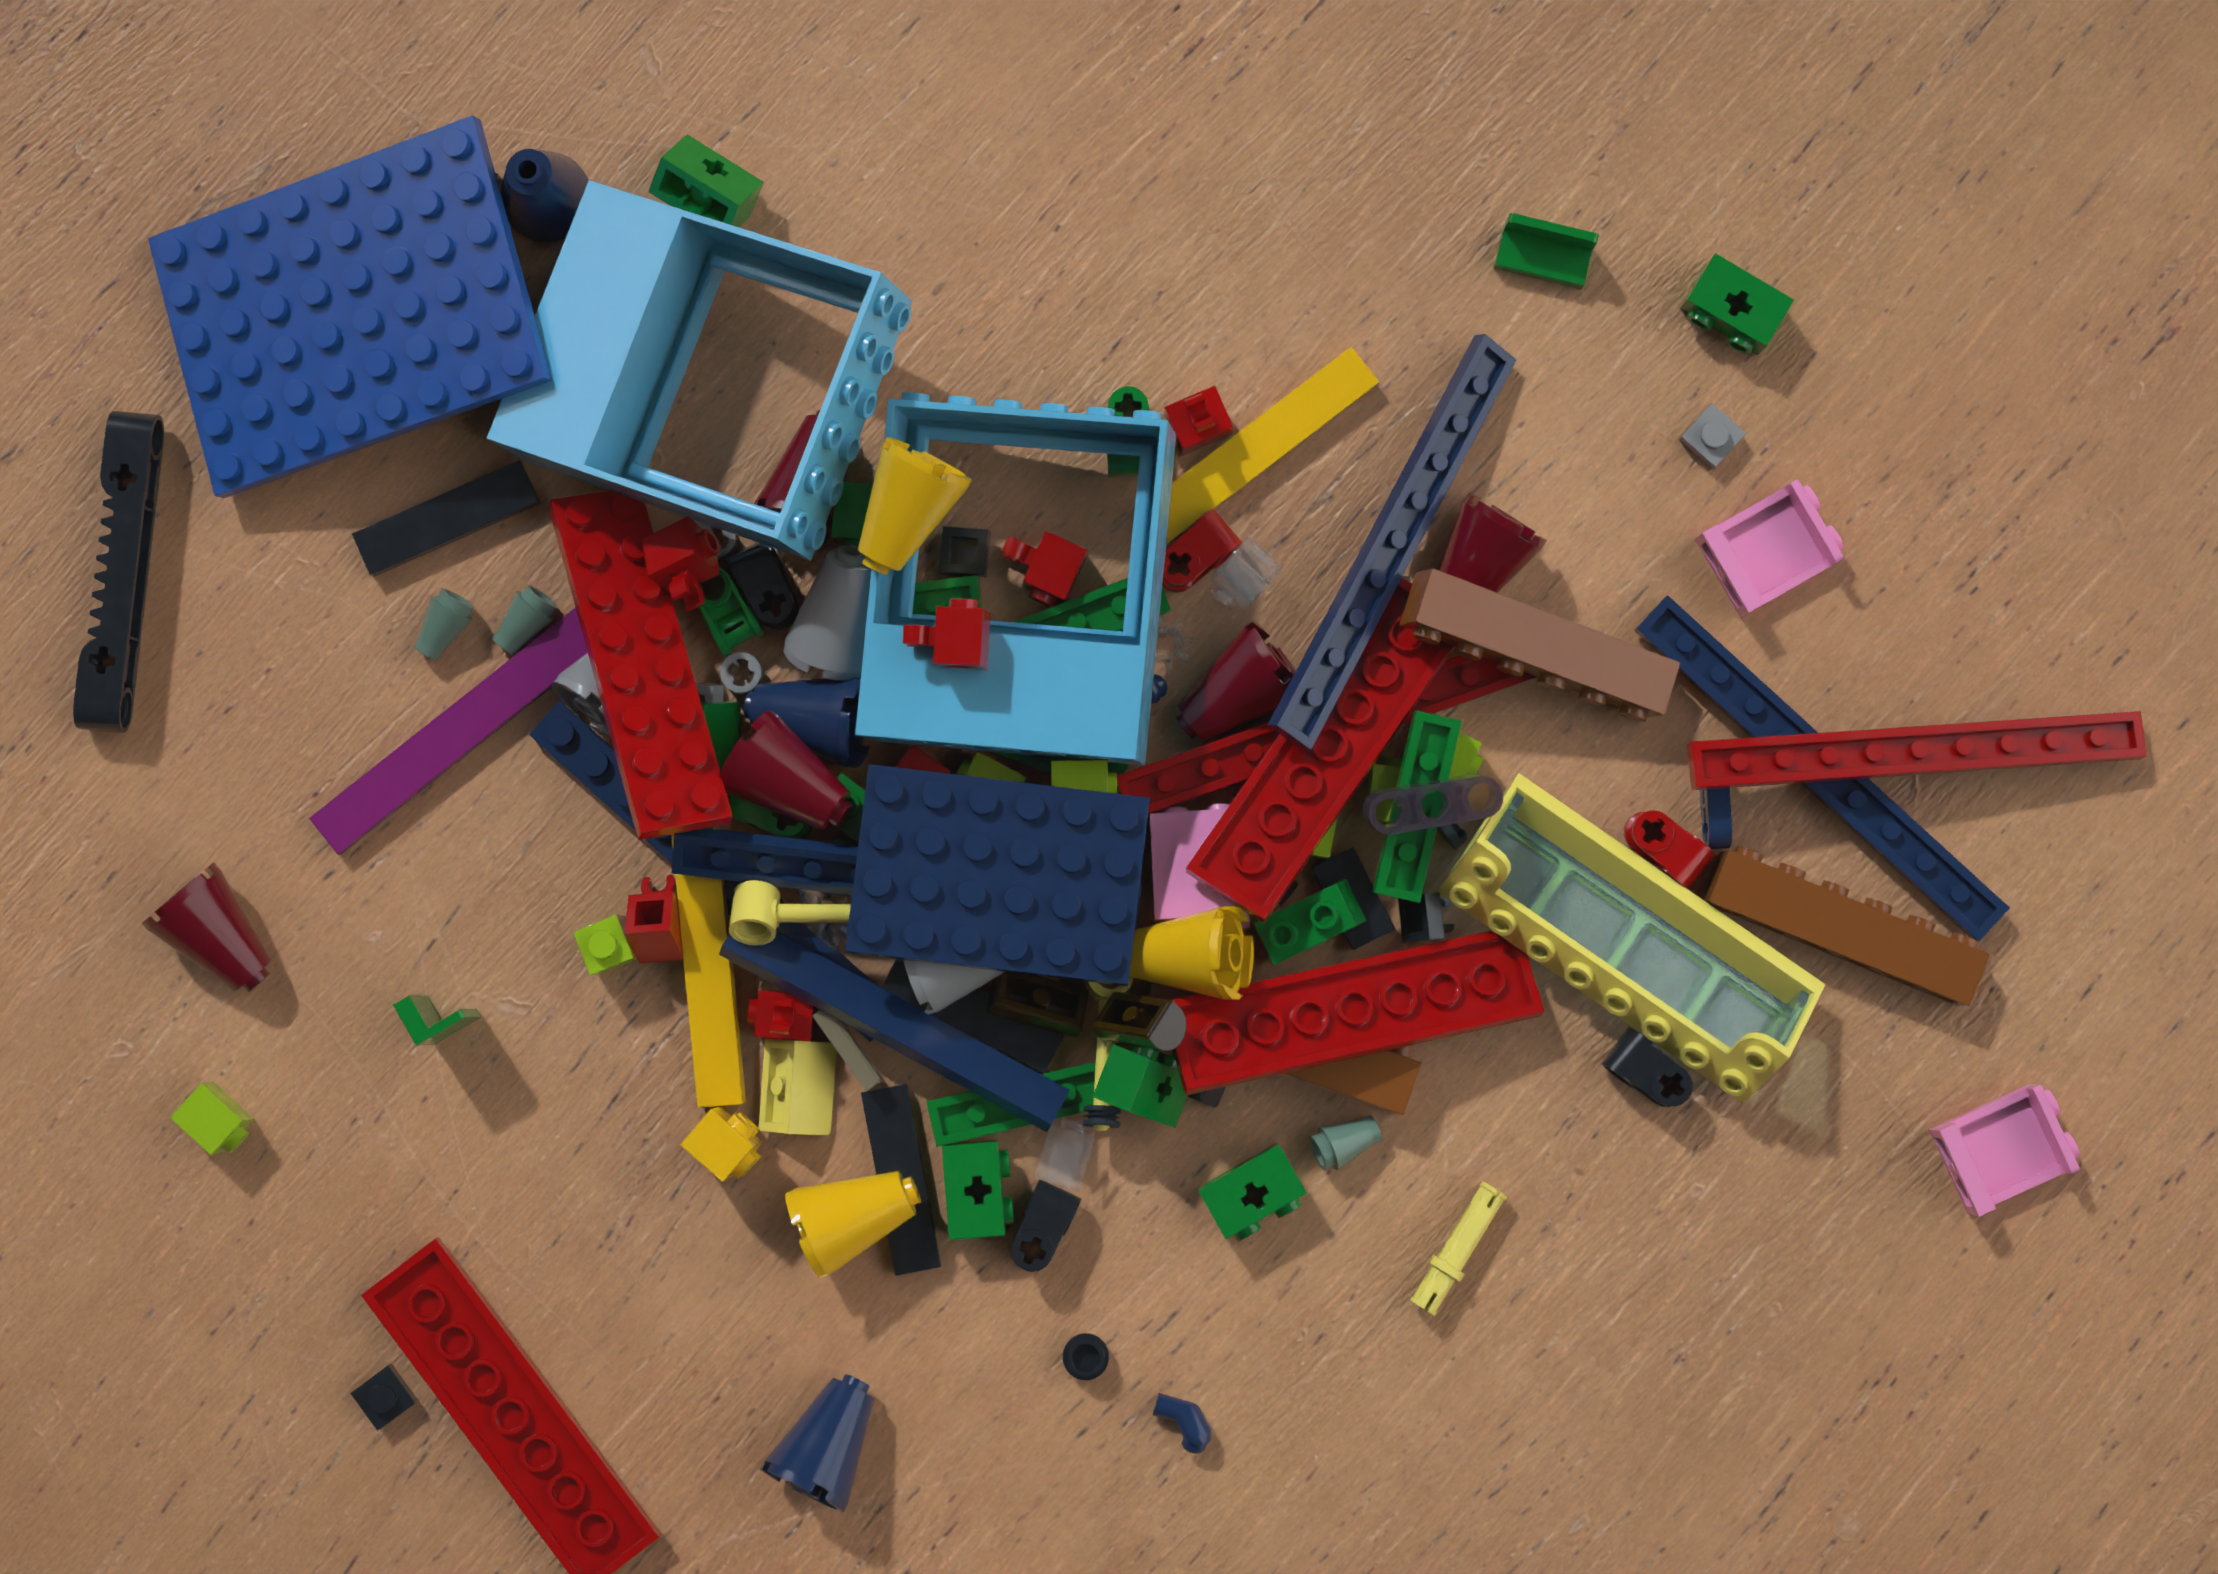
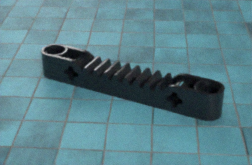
M112 411L107 420L100 478L103 489L112 497L103 500V506L113 510V516L102 518L100 524L111 529V534L101 536L98 539V542L109 547V552L96 556L97 561L107 565V570L94 574V579L104 583L105 587L104 589L92 592V597L103 602V605L100 608L90 610V615L101 622L99 626L88 629V634L96 638L90 640L82 648L78 661L73 704V718L78 729L125 733L131 723L164 444V423L160 415ZM133 474L137 476L135 483H128L127 488L123 486L124 479L131 478ZM111 656L115 657L116 662L114 666L102 667L103 659H110Z

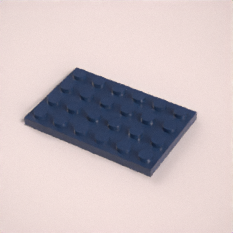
M869 764L845 952L1128 986L1150 798Z

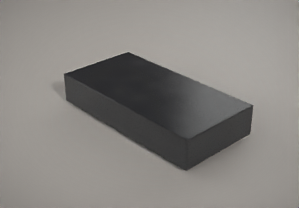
M1354 847L1311 868L1322 890L1347 879L1366 918L1365 922L1344 932L1352 950L1395 930L1377 893L1372 892L1373 885Z

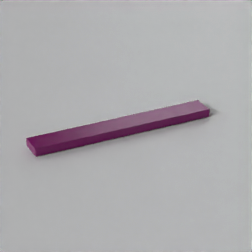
M576 608L309 818L337 854L341 855L550 690L557 675L587 653Z

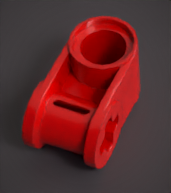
M1214 508L1198 518L1183 535L1166 548L1162 586L1168 591L1176 593L1190 589L1211 570L1218 568L1244 544ZM1173 560L1176 564H1181L1183 561L1188 563L1186 576L1179 572L1174 575L1169 574L1170 561Z
M1650 810L1636 813L1627 820L1624 826V838L1629 847L1686 889L1691 887L1715 856V853L1704 842L1684 830L1660 811ZM1654 823L1655 826L1652 833L1656 836V839L1644 841L1642 838L1645 835V830L1641 825Z

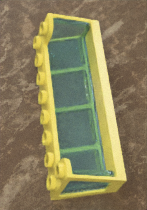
M1520 773L1517 774L1499 797L1437 890L1454 905L1470 914L1493 932L1509 941L1532 959L1548 968L1571 986L1587 995L1610 1013L1616 1015L1649 1040L1655 1042L1681 1060L1685 1065L1694 1069L1743 1104L1790 1058L1826 985Z

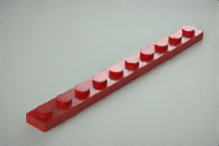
M1462 656L1450 658L1445 661L1402 725L1411 722L1414 710L1435 714L1537 677L1523 672L1522 676L1504 673L1496 669V661L1483 656L1479 661ZM1268 723L1117 775L1119 793L1150 798L1148 814L1248 780L1279 733L1268 726Z
M2141 711L1692 741L1687 744L1691 791L2140 760L2147 757Z

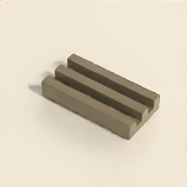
M822 1010L812 1015L866 1092L882 1082V1076L842 1021Z

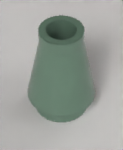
M527 585L522 592H516L498 631L492 638L493 641L506 652L515 655L522 645L554 620L552 613L556 610L557 605L543 592L531 585Z
M442 588L438 596L431 597L414 648L422 654L438 660L446 647L472 620L470 613L474 606L460 595Z
M1370 1115L1359 1120L1319 1127L1318 1133L1310 1136L1309 1140L1320 1167L1323 1170L1332 1167L1338 1170L1373 1144L1382 1141V1135L1377 1122Z

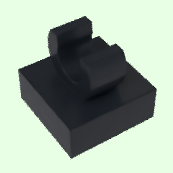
M1440 892L1423 893L1420 903L1398 898L1403 943L1445 938L1444 933L1454 930V924H1443L1441 907L1451 906L1452 904L1448 899L1440 898Z

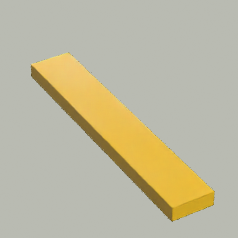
M1352 346L1172 482L1166 546L1181 536L1203 514L1219 507L1379 384L1377 378Z
M710 827L713 829H720V827ZM671 834V835H672V846H673L674 834ZM675 874L697 1108L744 1104L746 1102L733 962L719 955L723 943L730 934L725 880Z

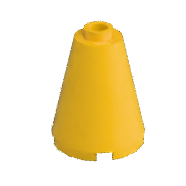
M886 437L882 445L858 546V551L865 555L862 563L884 575H888L890 569L900 571L968 489L972 481L971 478L965 477L966 474L925 451L922 453L916 450L907 451L910 444L892 437Z
M1222 906L1135 929L1129 976L1223 1000H1239L1243 995L1237 992L1239 988H1248L1254 964L1252 936H1244L1241 922H1249L1246 914L1240 907Z
M899 1171L799 1187L785 1193L786 1205L792 1225H797L802 1238L799 1240L802 1251L815 1275L821 1278L831 1275L915 1216L916 1210L914 1205L921 1203L919 1192L912 1177L904 1179Z

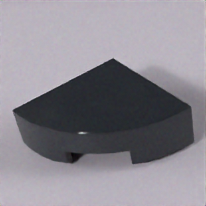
M1443 804L1439 823L1455 821V816ZM1457 823L1438 825L1437 831L1455 851L1468 840L1466 831L1461 829Z

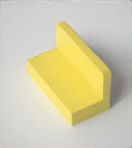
M765 1038L759 1115L760 1131L803 1135H829L831 1133L837 1050L831 1042Z

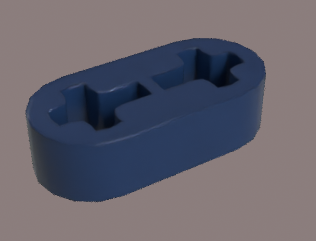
M1730 788L1699 790L1703 842L1710 849L1730 848L1732 845Z

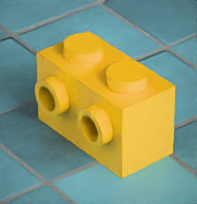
M720 1106L710 1109L680 1145L718 1179L724 1182L733 1177H736L738 1180L741 1177L744 1178L762 1157L756 1150L763 1142L756 1136L760 1129L741 1112L731 1115L725 1108Z

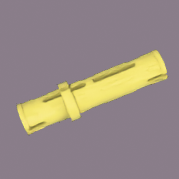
M1481 1181L1480 1187L1438 1256L1432 1255L1428 1263L1432 1266L1413 1297L1411 1296L1409 1299L1411 1302L1434 1316L1437 1314L1438 1308L1455 1280L1460 1282L1465 1275L1461 1270L1503 1201L1507 1199L1506 1195Z

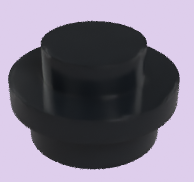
M1081 1333L1072 1337L1065 1345L1063 1363L1068 1373L1079 1380H1092L1099 1377L1107 1368L1109 1351L1105 1342L1100 1337L1091 1333Z

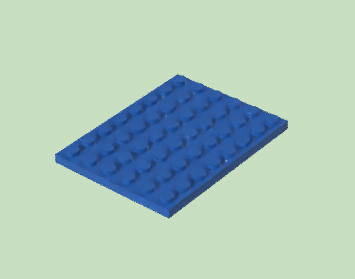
M474 115L148 238L213 492L216 497L227 498L552 381L482 123Z

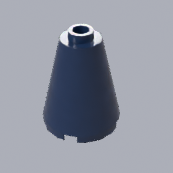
M523 149L513 154L507 162L500 191L510 225L520 234L533 241L554 242L566 238L588 183V178L582 168L571 158L557 152Z
M823 678L761 683L756 686L754 692L750 691L746 696L744 716L749 719L750 725L764 712L773 711L785 721L817 756L844 767L857 768L863 763L870 746L862 745L864 738L855 735L861 678H853L851 680Z
M848 1374L844 1375L842 1381L832 1378L765 1459L760 1470L780 1482L781 1478L786 1480L785 1483L793 1487V1490L830 1508L839 1509L841 1512H844L849 1502L874 1398L867 1394L870 1386Z

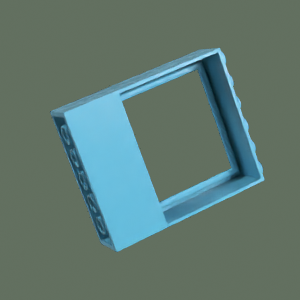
M589 180L535 314L537 328L552 381L503 398L487 439L528 463L683 517L689 516L695 521L811 561L815 550L819 549L824 542L827 530L826 521L831 508L839 502L842 496V480L848 464L856 458L859 452V436L864 423L875 411L877 405L876 392L882 377L892 367L894 361L893 349L899 333L906 329L910 321V305L912 300L881 272ZM725 271L858 313L780 513L648 468Z
M914 392L902 393V399L888 398L884 441L886 437H892L910 444L907 450L909 452L916 450L921 453L923 451L928 453L929 440L1139 456L1123 632L990 620L987 670L940 668L933 664L934 647H908L907 644H903L904 625L935 626L936 616L912 614L919 548L900 571L890 569L888 575H884L871 569L855 735L876 742L1078 760H1108V762L1145 765L1176 446V433L1168 420L1161 419V413L1135 410L1133 411V417L1115 416V410L1106 407H1087L1086 414L1068 412V406L1056 403H1041L1040 410L1022 409L1021 402L1004 399L994 400V407L976 405V399L964 396H949L948 403L931 402L930 396L927 394Z

